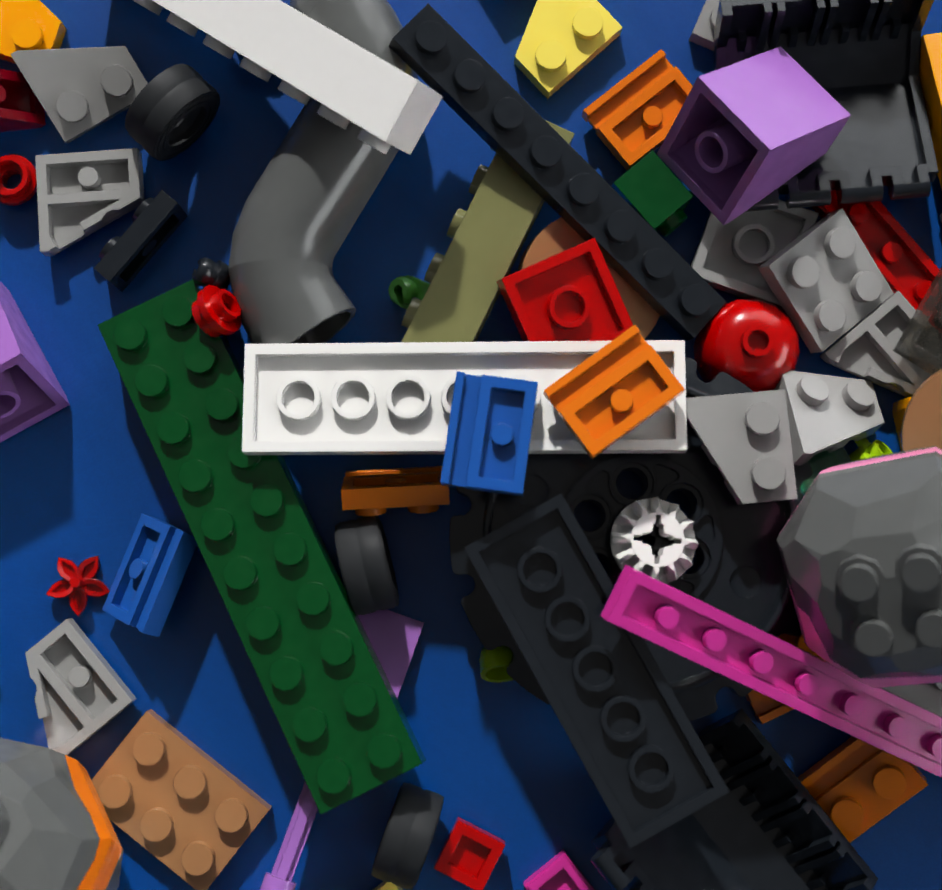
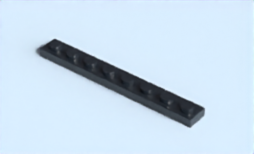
M429 3L392 38L389 47L427 85L442 95V99L585 241L595 238L605 261L685 341H689L697 336L726 301Z

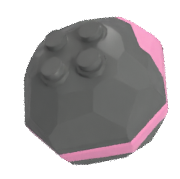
M937 446L916 448L851 461L820 471L777 538L778 548L804 643L832 666L856 681L872 688L942 682V449Z

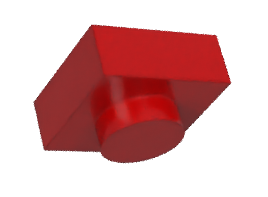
M458 816L434 863V869L474 890H483L506 845L505 841Z

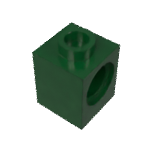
M653 150L613 182L612 188L657 233L660 231L664 237L671 234L688 218L684 210L693 196Z

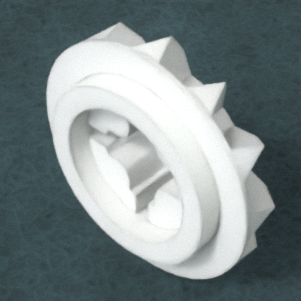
M659 497L633 502L620 512L612 526L610 545L617 565L622 571L625 565H628L665 584L677 580L693 565L694 553L699 545L693 530L694 521L686 517L680 510L679 504L669 503L659 499ZM655 523L659 527L660 536L674 541L673 544L659 549L658 557L656 558L655 555H652L650 545L634 540V538L652 532Z

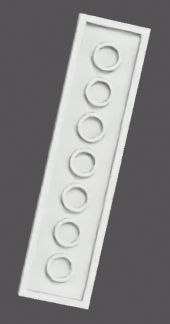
M645 340L648 345L651 344L685 390L682 395L600 454L685 453L687 451L685 340ZM611 341L245 344L242 453L245 455L444 454L456 371L469 375H489L538 382L529 454H587L560 418L556 409L543 395V390Z

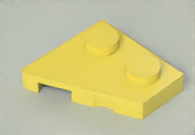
M537 0L516 52L514 64L548 99L620 36L623 27L597 0Z

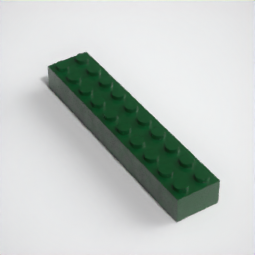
M192 279L98 324V327L320 814H323L421 765L426 761V758L358 615L355 614L351 607L346 589L283 456L245 455L242 453L244 374L226 336H209L194 320L191 307L193 302L197 300V294L201 288Z

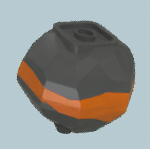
M0 738V890H117L123 848L87 770L76 759L50 748Z

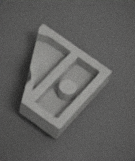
M126 46L17 50L10 54L66 143H70L130 108L137 95L148 84Z
M138 148L35 155L40 252L45 256L58 254L136 209L145 201L142 153Z
M897 291L822 353L820 358L830 365L865 380H870L872 383L904 397H912L925 380L942 369V339L901 292Z

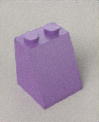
M780 46L699 76L662 143L657 156L713 215L725 225L823 156L851 114Z
M0 281L1 443L69 406L70 403L11 292Z

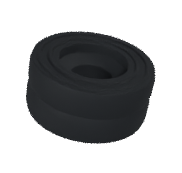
M184 63L173 65L154 77L137 95L127 112L125 128L129 135L137 143L141 144L153 158L159 161L169 160L190 147L208 128L219 109L220 96L217 90L204 80L193 67Z
M361 517L357 520H348L336 524L335 543L345 589L355 614L366 615L377 610H386L398 606L399 593L386 535L379 517Z
M403 782L371 869L372 876L385 882H392L396 886L405 889H413L420 876L444 803L443 796L430 790H423L419 786Z

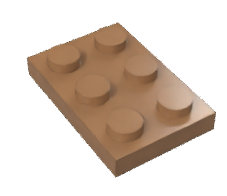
M152 709L144 713L91 780L109 820L195 890H207L272 807Z

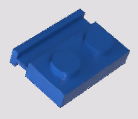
M456 371L440 480L442 486L464 487L471 490L523 497L538 382L489 375L465 374V372Z
M142 513L102 611L129 626L136 627L141 633L159 637L197 546L194 536L160 519Z

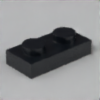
M161 190L155 198L150 197L139 205L132 217L133 224L121 237L116 236L106 243L99 254L100 262L94 269L123 292L187 218V214L173 198Z

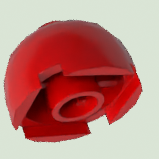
M757 298L733 300L723 305L696 336L693 346L697 370L703 382L709 383L718 373L725 372L746 385L753 392L774 390L783 374L790 370H795L800 354L798 333L790 317L775 304Z

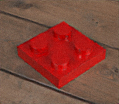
M595 238L496 281L523 341H613L633 326Z

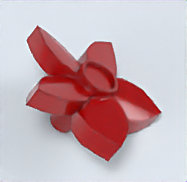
M99 556L85 559L79 567L71 560L58 557L57 570L59 575L65 580L54 583L46 595L54 598L69 596L70 607L80 617L87 606V595L102 597L109 594L110 591L105 583L98 579H93L100 569Z

